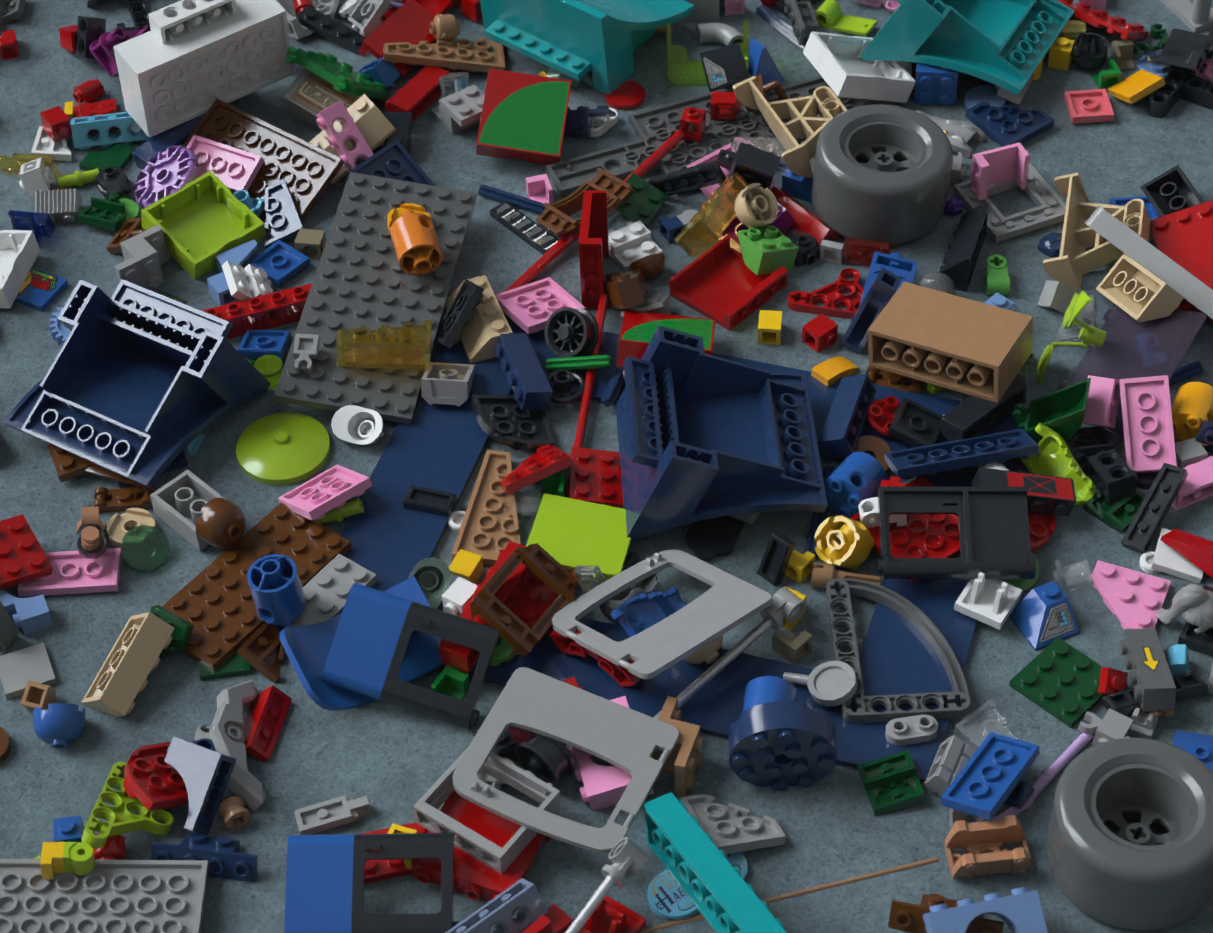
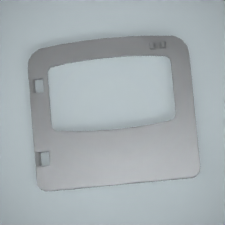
M666 550L659 553L656 552L653 556L647 557L645 560L622 571L580 596L555 613L552 618L553 629L557 633L575 640L577 644L617 666L620 665L628 669L630 673L639 678L651 679L770 606L772 598L770 593L686 552ZM669 567H674L713 586L677 612L624 641H614L578 622L579 619L620 592ZM578 630V631H580V632H582V633L579 634V635H577V634H575V633H573V632H575V631ZM631 659L635 662L630 664L627 660Z
M520 667L512 674L455 768L452 776L453 787L461 797L523 827L596 853H609L628 834L630 826L641 810L642 804H644L661 773L669 754L674 749L679 733L673 725L530 668ZM514 726L553 738L597 756L630 773L632 778L607 824L602 828H596L563 818L516 799L480 780L478 774L506 728ZM655 749L663 751L659 761L651 758ZM620 813L628 816L623 826L615 823Z

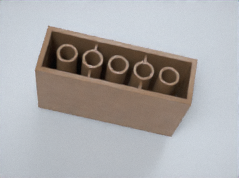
M903 282L868 329L869 366L998 403L1032 353L1033 316Z

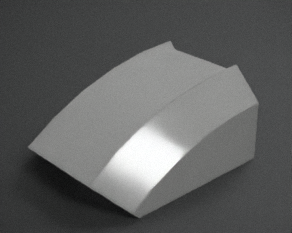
M430 362L421 379L422 397L430 405L447 404L459 407L469 397L475 365Z

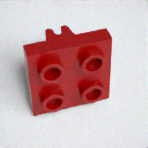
M606 895L579 933H641L647 925V919Z

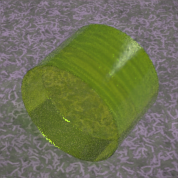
M264 355L258 358L254 363V367L271 383L268 388L278 386L283 371L282 360L275 355Z

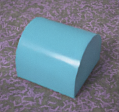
M1186 644L1173 645L1167 651V663L1172 677L1189 673V656Z

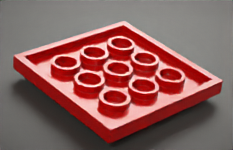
M923 475L906 485V487H935ZM859 513L850 517V519L861 523ZM906 514L907 525L897 527L896 522L889 523L891 555L894 558H956L960 555L958 517L954 514ZM879 525L873 528L867 527L870 535L874 538L872 549L880 555ZM906 579V580L912 585L913 583H915L916 581H918V580H920V579Z

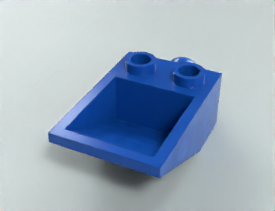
M875 252L860 304L882 267L902 278L897 288L898 290L903 282L913 284L918 262L905 259L899 252H894L890 255Z

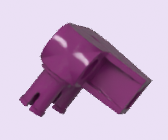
M147 24L142 30L124 31L123 28L116 27L112 32L101 34L98 40L90 44L92 55L111 78L119 77L113 46L151 31L150 24Z

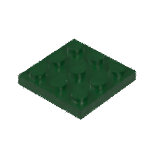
M1059 637L1009 682L1011 688L1069 728L1077 724L1085 716L1086 712L1092 710L1102 700V697L1106 696L1098 693L1102 666Z

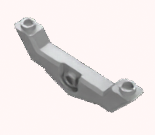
M249 680L223 689L216 697L217 711L209 733L216 752L237 759L226 787L236 796L241 797L243 802L251 810L255 811L264 803L266 792L262 790V783L248 771L247 752L243 737V728L245 727L243 709L256 699L258 692L257 688L254 687V681Z

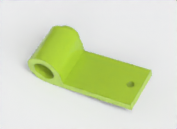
M825 0L815 12L819 26L834 31L867 37L877 25V20L842 14L841 7L835 0Z

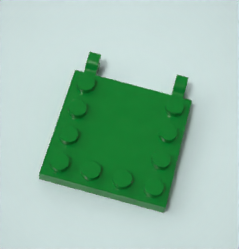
M290 46L286 57H284V60L288 63H297L334 85L333 89L340 93L347 92L356 96L365 94L370 98L385 100L391 95V92L385 89L386 86L378 81H370V76L363 72L357 73L353 71L354 67L343 62L341 64L337 62L338 58L332 54L327 53L325 55L321 52L315 53L311 50L305 51Z

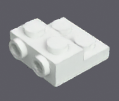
M640 220L634 223L629 221L624 224L623 228L618 230H608L609 255L625 272L631 270L630 264L651 254L663 253L659 246L651 239V232Z
M228 260L222 265L232 297L242 301L273 292L271 281L267 279L268 275L262 268H257L251 264L243 268L241 265H235Z

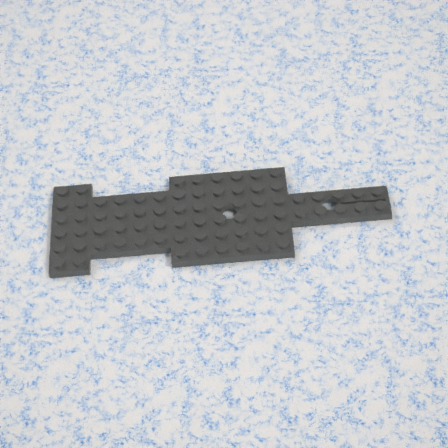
M821 75L782 86L788 99L812 96L814 90L821 86L831 87ZM733 86L716 90L718 92H734ZM774 90L766 93L767 102L780 101ZM712 92L628 114V122L640 140L546 165V172L561 197L572 194L586 180L591 181L598 174L596 171L598 167L624 180L677 130H680V119L685 107L706 110V131L703 138L709 136L714 139L717 138V141L713 143L701 141L699 143L682 140L649 172L660 170L662 174H667L685 169L687 165L737 139L745 144H751L756 148L780 156L779 165L785 164L781 154L787 150L779 142L761 111L755 110L748 113L745 105L742 103L740 114H736L735 120L715 119L710 121ZM838 97L847 110L865 105H892L890 101ZM791 118L781 119L784 124L792 120ZM803 134L801 137L796 138L795 140L800 145V143L802 141H805L806 138ZM613 163L620 165V168L608 170L605 168V165Z

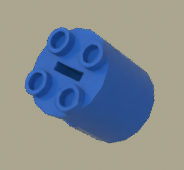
M853 452L824 481L828 508L837 516L847 518L859 513L858 506L860 502L868 498L877 497L878 486L881 485L882 480H887V474L881 463L870 454L864 452Z
M281 554L266 555L257 559L247 572V582L258 617L268 624L280 625L284 628L289 627L293 624L294 620L303 614L307 605L297 566L291 558Z
M775 676L757 677L749 681L745 687L743 711L768 702H796L797 691L785 679Z

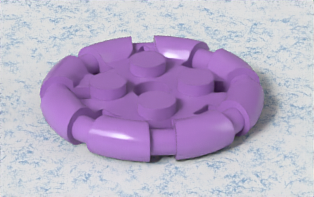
M181 145L171 146L166 151L158 152L150 159L156 158L155 163L147 162L148 165L144 170L140 171L135 182L136 190L134 195L140 207L146 208L162 199L163 196L178 192L186 184L196 179L198 160L190 148Z

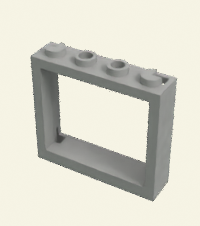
M465 750L413 806L415 822L432 833H455L454 846L502 874L538 832L522 826L507 844L501 848L438 810L455 791L452 776L465 754ZM492 751L482 770L541 803L538 808L553 814L561 807L559 790L552 787L551 783H545L532 772L524 771L511 760L502 758Z

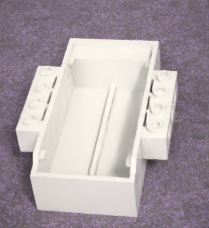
M180 0L148 14L151 31L113 46L125 109L149 138L206 113L216 99L229 103L294 74L293 64L284 60L290 47L286 10L276 0Z

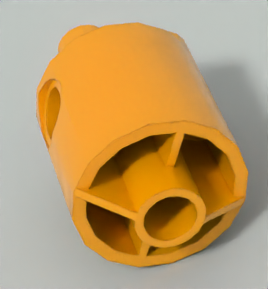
M1189 382L1178 389L1171 407L1175 443L1195 438L1205 420L1213 422V387L1209 384Z

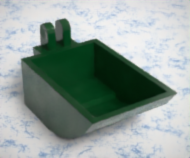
M1091 378L1031 400L1027 410L1022 404H1015L1012 417L1018 424L1017 428L1024 429L1038 444L1043 436L1038 434L1035 428L1039 423H1042L1058 433L1064 441H1067L1074 436L1083 423Z

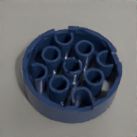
M793 701L768 702L740 713L741 718L730 724L728 731L730 767L740 780L755 786H772L774 791H786L788 786L809 788L815 782L826 777L837 763L835 724L830 716L819 708L813 711L803 708V703Z

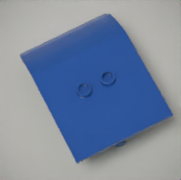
M414 576L384 591L431 607ZM342 613L320 623L287 627L280 632L279 636L282 646L309 697L322 709L331 711L357 708L378 700L322 681L323 670ZM414 631L399 672V678L411 683L443 666L444 664L441 663V656L438 651L442 638Z

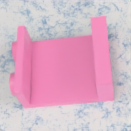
M1019 142L973 154L969 188L977 200L986 199L988 186L1010 180H1015L1021 190L1025 189L1026 180L1029 176L1028 163L1030 162V154L1028 150H1025Z

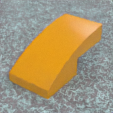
M838 356L811 369V376L829 387L840 378L850 377L859 370V367L843 356Z

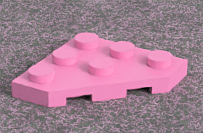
M1098 560L1090 583L1103 597V601L1111 613L1115 614L1121 622L1123 629H1144L1156 627L1159 619L1156 612L1163 608L1171 581Z

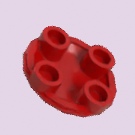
M887 396L886 399L874 401L868 408V420L872 427L888 437H894L887 432L900 407L898 399L894 396Z

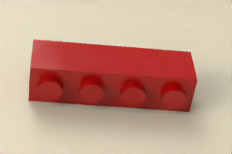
M426 66L413 79H410L402 89H399L392 98L388 99L385 109L387 112H412L413 123L449 88L450 71L436 66Z

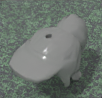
M1189 584L1176 593L1170 609L1161 608L1160 611L1156 612L1158 618L1164 624H1170L1175 618L1182 616L1187 623L1199 626L1194 630L1197 634L1212 629L1213 592L1204 590L1203 587L1197 584Z

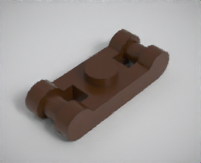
M868 366L866 374H868L872 383L880 386L920 394L922 392L921 388L925 384L924 381Z
M153 485L151 489L143 486L109 490L105 487H98L94 491L95 501L93 502V507H99V513L126 511L129 508L153 509L150 495L156 491V486Z

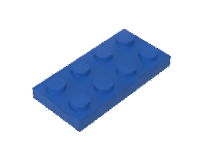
M990 732L941 796L942 806L991 820L1039 756V745Z

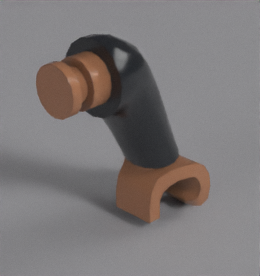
M81 507L82 517L77 522V534H79L77 540L78 552L86 559H96L103 556L106 552L105 523L100 520L99 507Z

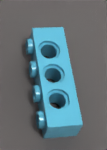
M128 112L71 118L70 125L74 148H79L80 150H87L97 145H100V147H110L114 143L129 145L133 141L141 140L146 142L150 138L142 129L139 131H132L130 129L131 125L137 123ZM111 127H118L120 132L112 134L109 129ZM95 129L99 131V135L91 136L88 132Z

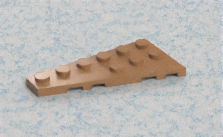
M485 37L478 38V41H470L466 38L437 40L436 44H428L427 41H420L418 45H411L408 42L384 43V61H390L391 63L399 62L408 63L413 66H436L451 70H469L471 72H488L489 68L505 70L503 45L493 40L486 41Z
M487 449L451 554L452 561L459 550L462 549L482 555L483 565L494 566L499 552L505 549L510 541L521 544L515 492L510 495L506 494L499 483L506 475L512 472L510 452Z

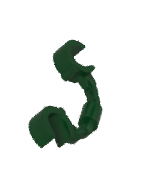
M1153 24L1150 28V36L1153 38H1163L1158 45L1149 46L1146 42H1135L1134 55L1138 56L1139 50L1144 51L1148 55V52L1164 49L1169 37L1166 29H1162V24Z

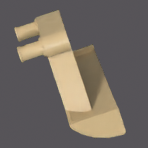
M755 76L735 84L733 91L738 100L751 109L761 111L769 127L787 150L781 154L785 165L793 173L801 177H813L810 159L816 154L817 141L822 129L831 119L847 110L831 88L821 86L814 90L812 96L767 102L759 90ZM786 118L792 119L791 121L785 124L781 121V119ZM804 134L806 140L799 145L795 139Z
M1079 172L1054 178V184L1067 199L1060 255L1056 258L1043 260L1042 263L1047 274L1053 280L1062 282L1076 290H1081L1083 275L1120 258L1124 254L1085 224L1098 206L1105 209L1146 241L1150 242L1154 238L1150 228V216L1142 199H1133L1125 206L1091 203ZM1094 246V248L1086 251V248Z

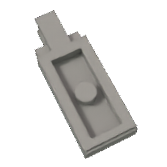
M346 795L297 809L294 811L300 835H312L358 820L360 816L370 814L371 807L367 796L353 799V797L346 798Z

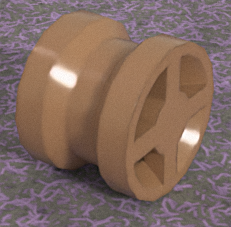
M239 796L225 799L218 808V812L224 818V823L229 830H236L245 826L251 819L248 809L244 808L245 804Z

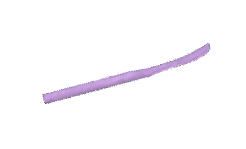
M1082 733L1044 774L1032 785L1035 790L1022 809L1010 806L991 820L980 822L1003 820L1008 815L1017 816L1025 809L1032 807L1037 795L1094 737L1095 733Z

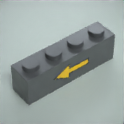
M1124 629V640H1120L1119 644L1120 654L1125 655V669L1129 670L1130 685H1134V697L1136 701H1140L1142 711L1175 709L1176 686L1156 629Z

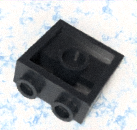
M1099 426L1080 428L1074 436L1065 441L1080 468L1088 465L1087 457L1112 449L1115 450L1114 442L1104 428Z

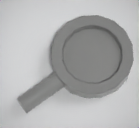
M841 661L822 663L810 675L784 672L783 679L790 683L807 685L812 699L823 706H838L847 702L855 694L858 685L853 668Z

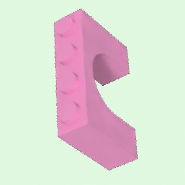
M626 696L610 700L629 708ZM570 745V753L574 761H578V766L575 769L578 782L583 781L584 784L583 787H580L583 802H589L592 811L617 805L632 778L631 774L617 766L598 765L591 760L592 754Z

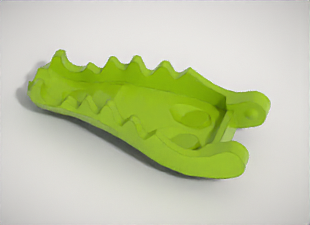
M1039 423L1035 428L1036 432L1043 436L1042 440L1038 443L1039 454L1020 460L1026 465L1031 474L1072 478L1076 495L1075 505H1083L1094 496L1096 492L1095 484L1084 474L1063 438L1049 427Z

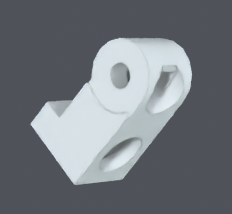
M878 497L868 498L860 502L858 509L861 523L868 528L878 526ZM906 514L890 515L889 523L896 522L897 527L907 525Z

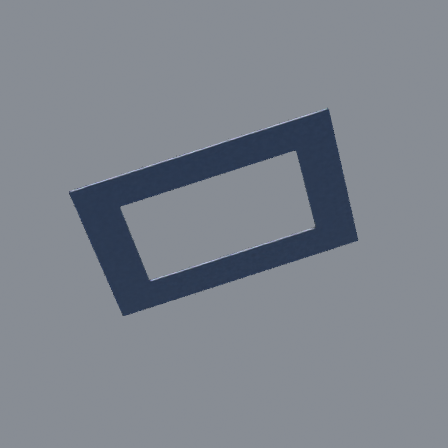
M504 313L513 334L526 333ZM545 329L537 333L527 334L547 376L553 371L546 370V360L562 357H558L550 351L545 341ZM603 331L599 355H610L612 366L610 368L596 369L591 398L593 400L601 401L617 367L619 334ZM460 339L456 345H452L451 349L439 343L430 362L475 365L473 383L468 399L459 407L447 404L430 405L422 397V393H420L412 424H397L370 476L373 486L366 489V492L359 497L364 507V513L350 516L340 536L351 541L352 549L344 557L377 575V582L371 588L382 592L407 580L418 562L425 558H432L450 516L445 517L404 508L403 501L411 485L456 494L457 501L451 512L452 514L490 437L477 422L471 403L472 396L510 395L512 387L508 384L506 373L502 371L499 358L493 357L470 363ZM712 353V356L770 372L806 374L818 444V439L842 378L827 387L811 376L810 371ZM587 369L572 370L582 375L584 379L586 378ZM578 381L570 386L572 395L580 388ZM625 382L614 404H617L621 394L623 393L626 387ZM873 384L877 390L873 402L886 399L887 396H894L901 404L904 397L941 416L950 412L962 402ZM1013 412L980 436L1017 430L1018 424L1012 417ZM867 415L860 437L875 436L881 438L889 445L891 451L915 448L896 437H888L879 433L872 427ZM940 432L935 444L949 442L948 439L941 436ZM1018 458L1008 459L1007 462L1001 464L1009 471L1019 472L1021 460ZM963 467L959 471H941L936 475L924 477L935 487H972V481L979 467ZM884 579L883 587L909 600L935 624L952 648L963 672L977 620L954 610V605L970 579H920L912 585L906 579ZM441 601L440 605H439L438 608H437L438 610H441V611H443L442 601ZM877 602L859 658L864 696L954 692L941 660L926 638L902 615ZM587 618L578 620V622L608 636L614 641L620 642L630 638L622 626ZM544 634L528 655L516 654L509 662H500V665L497 666L489 665L484 682L506 686L514 671L520 667L530 668L560 681L574 676L578 686L582 687L583 690L607 700L626 696L630 709L654 717L663 709L667 696L676 698L729 650L720 648L717 651L719 657L710 664H707L705 661L700 664H689L681 660L651 679L641 678L635 685L620 687L606 671L598 666L597 659L589 655L585 658L573 654L563 655L549 637V634ZM741 653L679 708L681 710L680 721L699 725L701 732L728 738L730 724L741 718L740 713L743 712L745 687L749 681L763 676H775L783 679L784 672L810 675L814 669ZM476 661L469 673L461 672L468 674L469 678L473 679L478 661ZM447 665L441 666L436 671L442 672ZM791 683L797 691L796 702L803 703V708L813 711L819 708L833 720L836 728L837 763L857 767V765L908 750L915 765L919 781L925 783L940 744L945 740L950 719H936L938 723L937 735L931 741L895 746L890 744L885 737L888 722L849 723L843 719L840 705H820L812 699L807 685ZM855 702L850 704L852 712H857L855 710ZM930 702L925 704V707L930 710L939 708L936 703ZM901 704L899 706L903 711L913 709L909 704ZM876 705L873 707V710L876 712H884L887 710L882 705Z

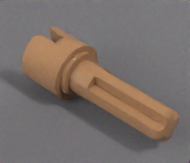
M816 562L812 564L810 587L826 589L827 583L835 578L857 579L881 585V577L838 571L831 564Z

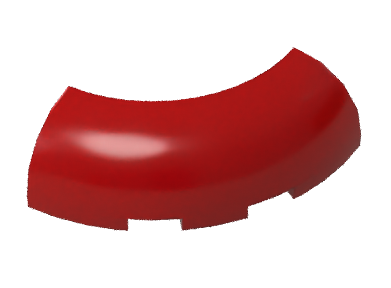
M555 630L549 634V637L563 655L573 654L583 658L589 655L597 659L598 666L606 671L620 687L635 685L641 679L630 673L628 669L620 665L617 666L577 644L575 640L557 633ZM577 630V631H575V632H573V633L579 635V634H581L582 632H580V631ZM631 659L627 660L630 664L635 662Z

